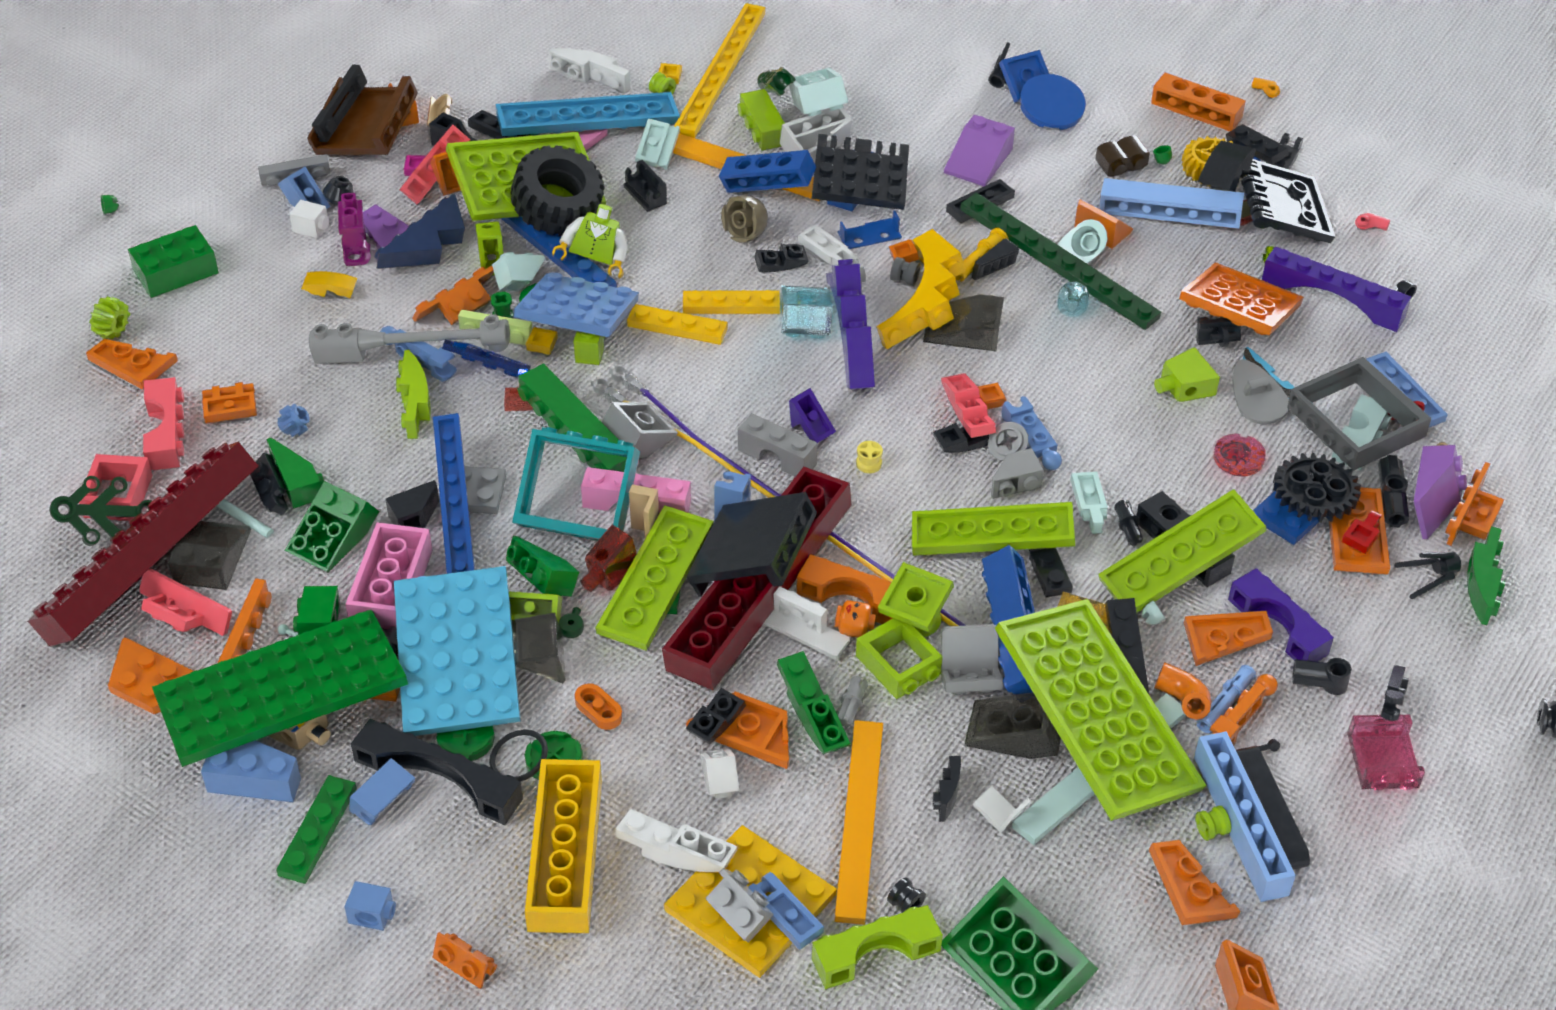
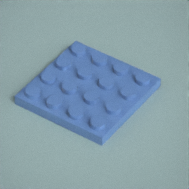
M557 272L546 273L514 308V318L610 337L638 302L639 292L632 291L628 287L617 288L608 286L605 282H588L581 277H564Z

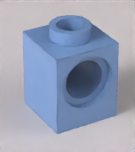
M355 881L344 906L348 924L384 931L387 921L392 920L396 910V902L392 899L391 889Z

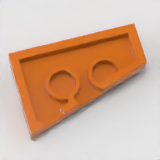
M103 339L86 352L89 361L140 389H144V381L155 380L178 361L175 353L158 354L155 349L146 348L145 351L132 348V344Z
M1267 611L1185 616L1184 627L1196 666L1270 640L1273 634Z
M1180 840L1151 844L1149 848L1150 855L1181 925L1235 919L1241 912L1234 903H1228L1221 894L1223 890L1216 882L1211 883L1201 871V864Z

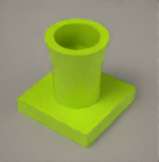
M903 562L878 606L879 613L914 626L923 637L930 636L941 625L940 611L954 588L953 581Z

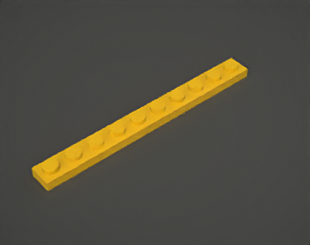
M745 3L682 111L680 118H678L674 127L680 126V134L693 138L697 136L764 18L766 7Z

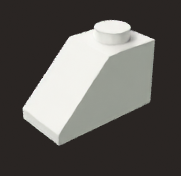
M728 747L700 751L708 793L710 795L715 794V798H726L732 796L733 791H739L736 759L732 751Z

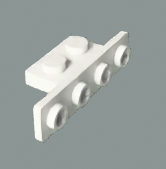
M780 586L775 591L774 610L763 625L833 659H838L850 643V637L827 626V609L817 602H811L799 596L796 592L788 591Z

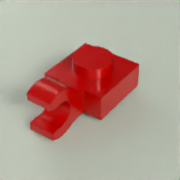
M1372 510L1364 522L1355 519L1344 533L1341 542L1366 554L1379 537L1380 530L1377 529L1379 526L1377 522L1382 515Z

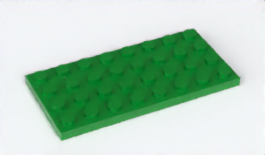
M367 610L314 630L303 632L297 636L277 641L263 648L249 651L232 659L221 661L215 665L193 671L184 676L152 686L181 766L184 767L408 685V680L372 610Z

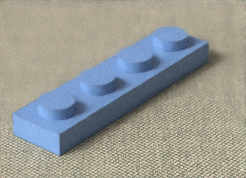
M1387 351L1366 358L1408 398L1425 404L1424 412L1431 417L1429 428L1446 421L1448 414Z

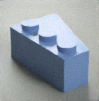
M256 740L206 758L201 770L207 793L294 802L301 781L296 757Z

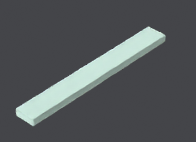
M1167 693L1154 703L1170 729L1186 717L1182 710V704ZM1079 767L1012 822V828L1032 845L1039 842L1095 794Z

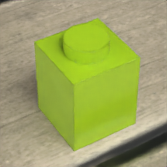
M576 331L573 341L575 363L600 365L604 351V336Z

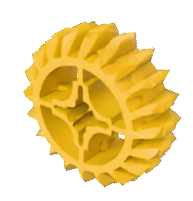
M1206 136L1205 139L1198 137L1197 140H1191L1190 144L1186 145L1181 160L1186 176L1192 177V181L1199 180L1204 165L1212 151L1221 141H1225V138L1217 139L1216 136L1215 138Z

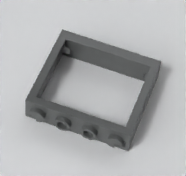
M1364 357L1292 388L1287 406L1292 414L1296 415L1309 430L1315 433L1353 471L1426 437L1431 422V417ZM1356 383L1403 427L1358 447L1312 403Z

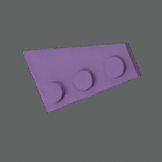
M376 204L363 212L366 233L374 240L377 249L387 246L397 234L401 235L409 226Z

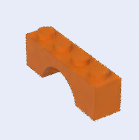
M809 555L797 576L798 595L820 603L837 595L855 596L871 606V613L876 615L877 623L884 624L893 619L879 613L878 606L892 582L825 558Z

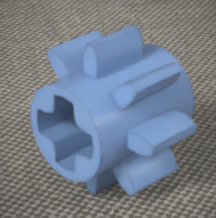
M293 404L279 410L282 416L277 418L279 429L284 434H290L291 437H294L297 434L300 436L308 430L306 424L310 422V417L305 408Z

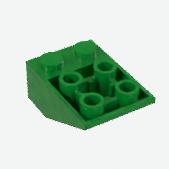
M324 481L284 551L329 573L364 538L380 511L367 501Z

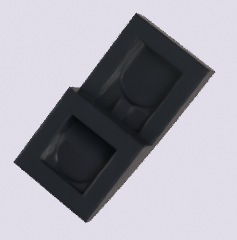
M957 423L933 432V436L946 453L966 452L988 446L990 436L988 434L971 438L964 427L959 428Z

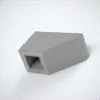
M1032 448L1006 455L993 476L992 499L1041 488L1044 469Z

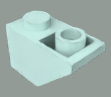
M513 252L502 254L492 264L499 291H520L533 280L545 260L544 255H534L533 253L514 254Z

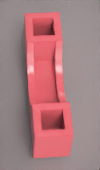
M175 377L144 381V401L149 417L161 419L162 423L154 430L143 434L144 457H148L151 470L180 467V456H184L183 441H180V438H184L182 422L180 423V420H184L183 406L180 405V402H184L183 389L177 386Z

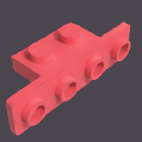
M151 568L142 575L139 592L149 598L143 599L141 610L151 614L154 619L164 621L172 625L175 630L181 632L204 626L222 636L228 633L232 616L231 609Z

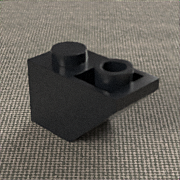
M435 480L385 498L388 517L393 525L425 528L439 503L438 488Z

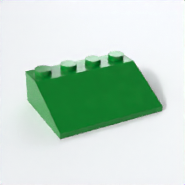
M1004 876L950 931L941 944L1003 1010H1054L1078 992L1098 970Z

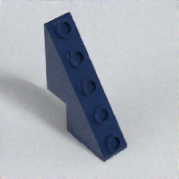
M452 194L448 198H443L438 206L433 210L429 209L419 221L412 222L406 231L401 235L397 234L387 246L380 247L374 256L377 259L376 268L440 264L441 245L462 244L465 226L456 195Z

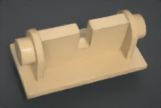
M445 93L438 99L430 97L427 118L428 126L441 113L449 114V108L452 104V98L449 94Z

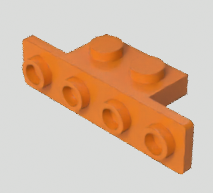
M490 266L487 269L481 267L473 273V277L470 279L462 278L456 282L453 289L449 291L444 289L435 295L434 300L421 302L416 306V312L412 319L416 322L439 308L449 323L453 325L459 321L458 315L461 310L474 312L491 301V297L481 283L492 276L494 273L493 267Z
M1485 462L1481 470H1475L1471 483L1474 485L1467 486L1462 500H1465V503L1459 502L1454 513L1457 519L1451 518L1445 533L1449 534L1447 545L1452 546L1460 530L1486 540L1489 530L1493 526L1505 500L1480 490L1491 463Z

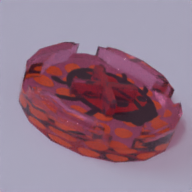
M1229 434L1220 438L1215 445L1213 458L1217 466L1224 472L1234 476L1245 477L1254 475L1262 469L1265 463L1266 451L1263 445L1255 438L1248 435L1247 438L1240 437L1241 434Z

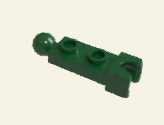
M780 67L778 70H767L759 74L757 83L760 89H766L767 92L782 96L785 93V88L796 79L784 67Z

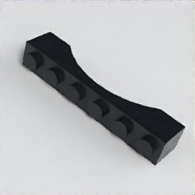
M369 719L351 742L355 762L378 771L392 758L404 769L423 770L443 776L467 793L475 804L479 815L502 825H506L523 800L521 782L515 777L496 772L485 764H477L461 754H453L435 743H427L420 740L411 733L396 730L385 722L380 723Z

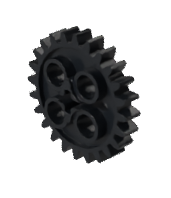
M1301 453L1300 459L1291 456L1290 461L1284 460L1283 465L1278 466L1277 472L1274 475L1273 491H1276L1275 498L1281 499V506L1289 505V513L1296 510L1298 511V518L1305 514L1308 521H1311L1313 517H1317L1319 523H1322L1323 517L1333 522L1334 516L1341 520L1344 514L1350 515L1351 510L1356 509L1357 502L1359 501L1361 484L1357 483L1358 476H1352L1353 469L1345 470V463L1336 464L1335 457L1329 461L1326 460L1325 454L1321 458H1317L1315 453H1312L1311 457L1307 458L1304 453Z

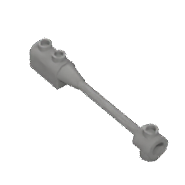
M494 314L486 316L484 321L480 322V327L477 329L386 334L385 332L352 328L350 323L340 324L337 329H328L326 325L320 324L310 331L309 348L315 364L361 362L364 360L366 350L390 343L480 338L483 346H488L492 352H501L508 347L510 342V326L507 319L499 320L498 316Z

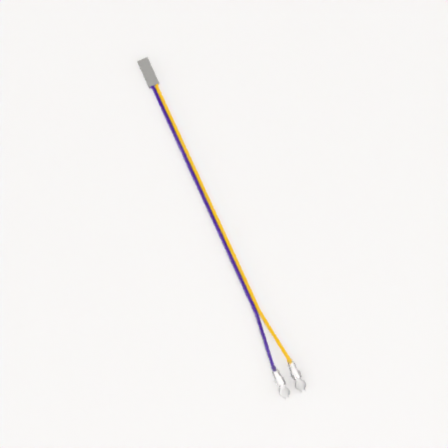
M615 366V372H623L625 376L613 375V370L609 368V374L612 375L614 381H622L626 389L650 399L688 434L686 435L675 429L678 432L677 436L690 442L731 472L742 475L750 474L694 434L650 394V391L646 389L644 384L639 382L636 376L630 373L626 374V369L622 366ZM596 377L597 384L606 385V389L596 388L594 381H591L594 392L604 394L605 399L610 403L629 402L620 393V390L613 386H608L607 380L597 379ZM751 474L752 487L768 498L781 496ZM832 531L828 536L827 540L882 579L890 582L893 581L895 577L893 573ZM941 609L940 614L943 622L949 626H966L947 611Z

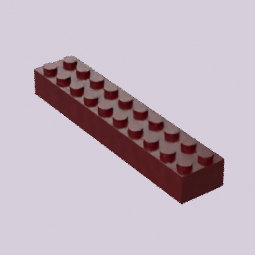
M239 441L230 445L224 443L217 449L213 447L201 456L204 459L201 463H195L184 472L186 476L181 481L176 480L166 488L168 493L165 496H159L148 504L149 510L144 515L140 513L129 522L131 525L126 531L122 530L114 535L110 540L112 544L107 549L103 547L91 557L93 562L88 566L83 565L72 574L74 579L69 584L63 583L53 591L54 597L49 602H42L32 611L35 615L27 622L49 646L73 641L258 467V464Z
M804 466L781 496L806 492L817 514L783 586H780L786 590H789L797 579L809 555L816 554L852 505L849 482ZM766 574L714 581L662 648L665 670L714 690L774 610V593L779 586L773 587Z

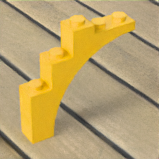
M934 229L913 239L919 260L924 265L922 280L916 292L892 317L876 326L881 343L886 349L893 347L928 326L935 330L954 319L949 301L960 295L955 277L965 272L966 269L961 252Z

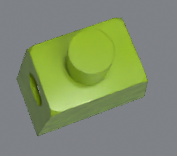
M497 221L475 224L480 266L485 267V269L492 266L504 254L500 224ZM494 254L496 259L488 260L487 255Z
M1193 347L1165 361L1161 378L1155 379L1154 386L1159 394L1170 391L1177 401L1184 402L1215 396L1220 376L1199 351Z

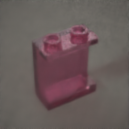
M1410 714L1400 715L1398 721L1385 720L1381 715L1352 716L1347 735L1361 789L1383 790L1402 788L1410 790L1420 787L1425 770L1423 766H1417L1409 737L1413 724Z

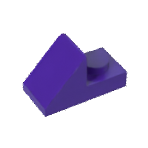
M811 388L789 400L792 428L800 424L807 437L817 443L836 432Z

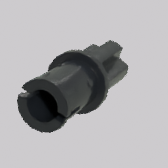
M1124 500L1118 501L1114 509L1119 517V528L1124 531L1130 545L1136 546L1137 543H1142L1143 536L1138 526L1140 523L1139 518L1134 514L1130 501L1126 500L1125 503Z

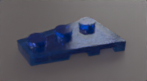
M445 339L442 349L459 354L461 358L475 362L477 360L483 362L482 366L496 370L497 367L504 369V374L518 378L519 374H523L531 368V365L467 342Z

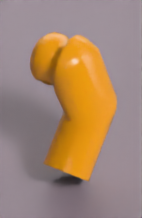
M1254 77L1252 88L1263 90L1269 98H1275L1280 94V88L1275 81Z

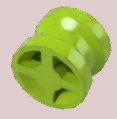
M661 72L654 74L649 82V91L652 93L671 92L673 95L676 89V81L670 77L666 78Z
M1215 806L1209 812L1202 810L1196 813V826L1204 840L1208 841L1215 838L1217 834L1224 836L1231 832L1230 818L1222 806Z

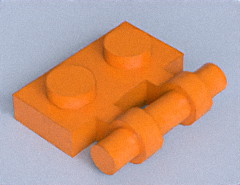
M238 382L235 383V386L220 388V385L212 386V389L202 390L205 423L257 416L254 384Z

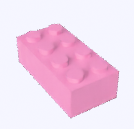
M376 523L346 601L348 617L372 610L381 628L388 630L390 627H397L394 581L424 576L433 551L429 529Z

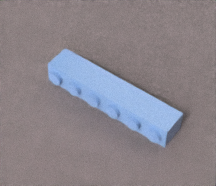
M1104 178L1100 197V210L1110 215L1239 229L1244 193Z
M1227 731L1199 737L1194 759L1216 806H1222L1228 813L1231 822V832L1229 835L1260 902L1289 896L1296 875Z

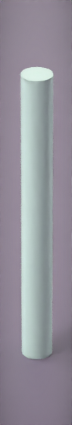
M225 499L217 505L218 508L266 538L274 533L273 529Z

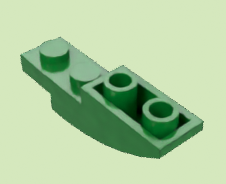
M1493 526L1489 530L1485 544L1475 541L1467 568V586L1470 601L1481 624L1486 626L1491 615L1497 616L1501 601L1496 600V597L1502 596L1506 583L1501 581L1503 569L1497 568L1499 559H1495V555L1500 556L1504 541L1499 540L1502 529Z
M804 651L778 659L777 667L788 688L786 694L803 727L821 753L824 755L850 746L851 743L828 694L824 695Z

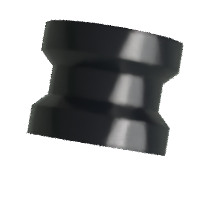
M906 877L899 880L888 894L887 901L893 906H899L901 913H903L908 908L921 907L926 898V893L921 889H915L912 881Z

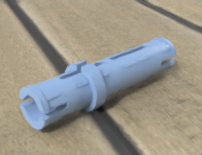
M1242 665L1235 676L1223 684V690L1211 703L1208 715L1196 721V725L1201 731L1211 733L1210 728L1220 715L1224 716L1227 709L1238 700L1241 693L1256 678V672L1252 667Z

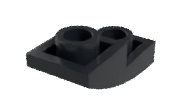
M781 244L779 251L756 249L754 255L759 272L785 271L808 263L804 245Z
M721 687L707 707L702 705L686 727V730L711 744L739 716L746 707L745 701Z
M949 756L948 768H943L938 792H933V810H938L939 822H945L954 807L959 787L961 756Z

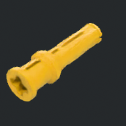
M1000 228L992 229L986 239L979 241L976 250L963 260L966 271L956 276L955 279L957 281L960 280V282L964 281L973 272L975 261L1003 239L1009 240L1007 234Z

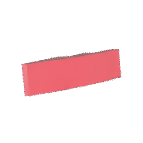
M965 373L942 377L941 382L947 397L970 437L996 433L995 423L988 416L987 405L980 399L979 388Z

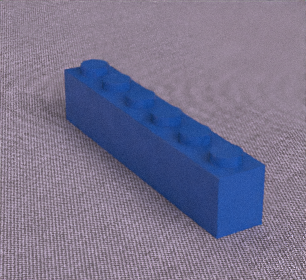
M1010 545L983 558L984 571H982V576L987 584L988 591L986 592V597L991 604L992 612L990 613V618L993 624L997 626L999 622L1035 613L1024 558ZM998 635V647L1000 650L998 659L1004 670L1003 684L1006 690L1016 695L1021 701L1033 696V691Z

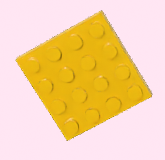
M741 825L726 840V842L737 846V851L725 869L731 872L735 870L741 872L749 880V883L746 885L747 887L753 883L757 885L762 881L761 878L771 872L815 917L835 898L837 888L745 826ZM696 871L664 903V911L751 973L761 978L792 942L771 919L750 942L744 941L705 899L723 879L722 875L719 872ZM768 891L767 893H765L766 896H769L770 894H772V893L769 892V891Z

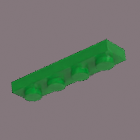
M328 775L276 869L279 877L306 884L350 803V796L357 790L356 782Z

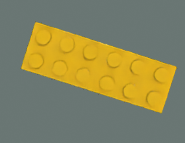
M541 759L525 903L527 932L589 933L602 790L601 760Z

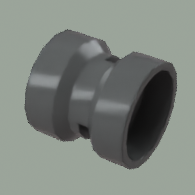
M896 257L891 268L890 279L897 282L902 280L906 284L914 286L919 277L921 264L914 261L909 263L903 258Z

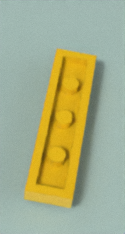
M780 290L683 291V313L780 314Z
M635 304L627 318V327L721 345L728 330V322Z

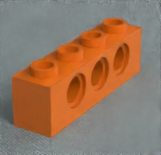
M1166 72L1154 85L1151 104L1227 131L1235 129L1241 121L1246 100Z

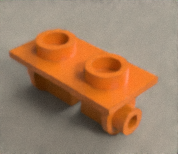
M438 932L432 958L481 989L485 975H492L497 968L494 959L486 956L479 950L471 953L472 946L458 938L454 933L443 935Z

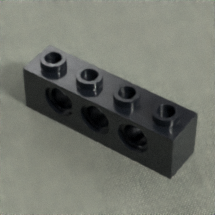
M1163 491L1139 503L1136 514L1140 521L1139 526L1153 539L1191 516ZM1231 553L1195 577L1206 587L1213 585L1231 574L1235 555Z

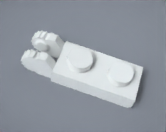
M817 225L798 235V242L830 265H838V260H842V257L843 259H858L857 255L849 250L846 245Z

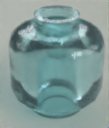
M1068 282L1059 289L1057 306L1062 314L1068 317H1078L1087 310L1089 292L1083 284Z

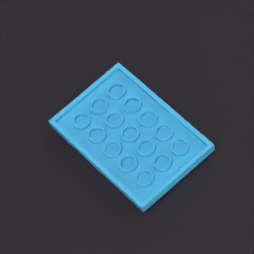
M506 566L394 581L398 658L408 680V685L400 687L403 732L419 736L521 722Z

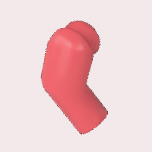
M1372 213L1360 214L1356 218L1355 224L1362 230L1376 227L1387 231L1390 219Z

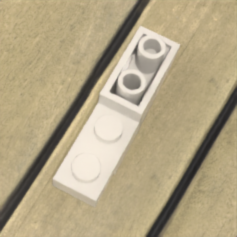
M551 48L549 50V64L552 70L584 83L592 79L624 93L630 90V71L617 66V59L578 49Z
M629 809L615 829V837L642 848L643 857L685 870L720 872L722 868L727 867L737 851V846L684 823L680 829H677L632 809Z

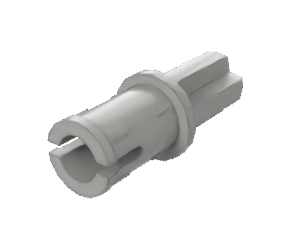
M853 676L851 678L847 692L840 699L842 704L837 715L842 726L849 727L852 725L857 710L861 709L863 705L862 697L868 687V682L864 678L861 686H859L861 676Z

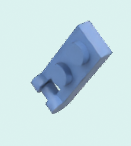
M769 872L761 878L762 881L757 885L753 883L748 886L752 892L756 890L768 900L769 904L766 907L774 914L771 917L772 922L799 950L824 933V926L773 873ZM768 891L772 893L769 896L765 895Z

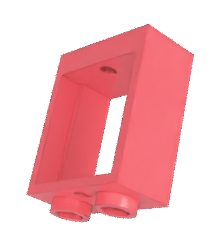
M96 454L88 476L97 477L100 485L102 480H113L115 477H123L126 481L132 482L126 498L114 497L106 505L138 506L144 501L153 474L148 457ZM89 480L86 482L88 488L94 489L96 487L93 481ZM98 490L94 493H88L79 504L90 505L98 497L96 496ZM106 516L109 520L131 521L134 518Z

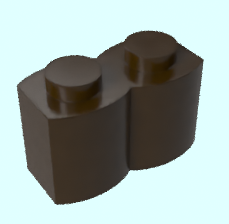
M1127 136L1117 142L1110 141L1099 145L1096 149L1095 160L1107 176L1113 177L1122 175L1126 171H1136L1146 167L1150 152L1137 136Z

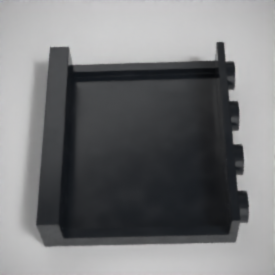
M802 492L723 505L687 575V579L698 597L703 596L709 582L762 574L767 575L773 587L783 586L817 514L807 493Z

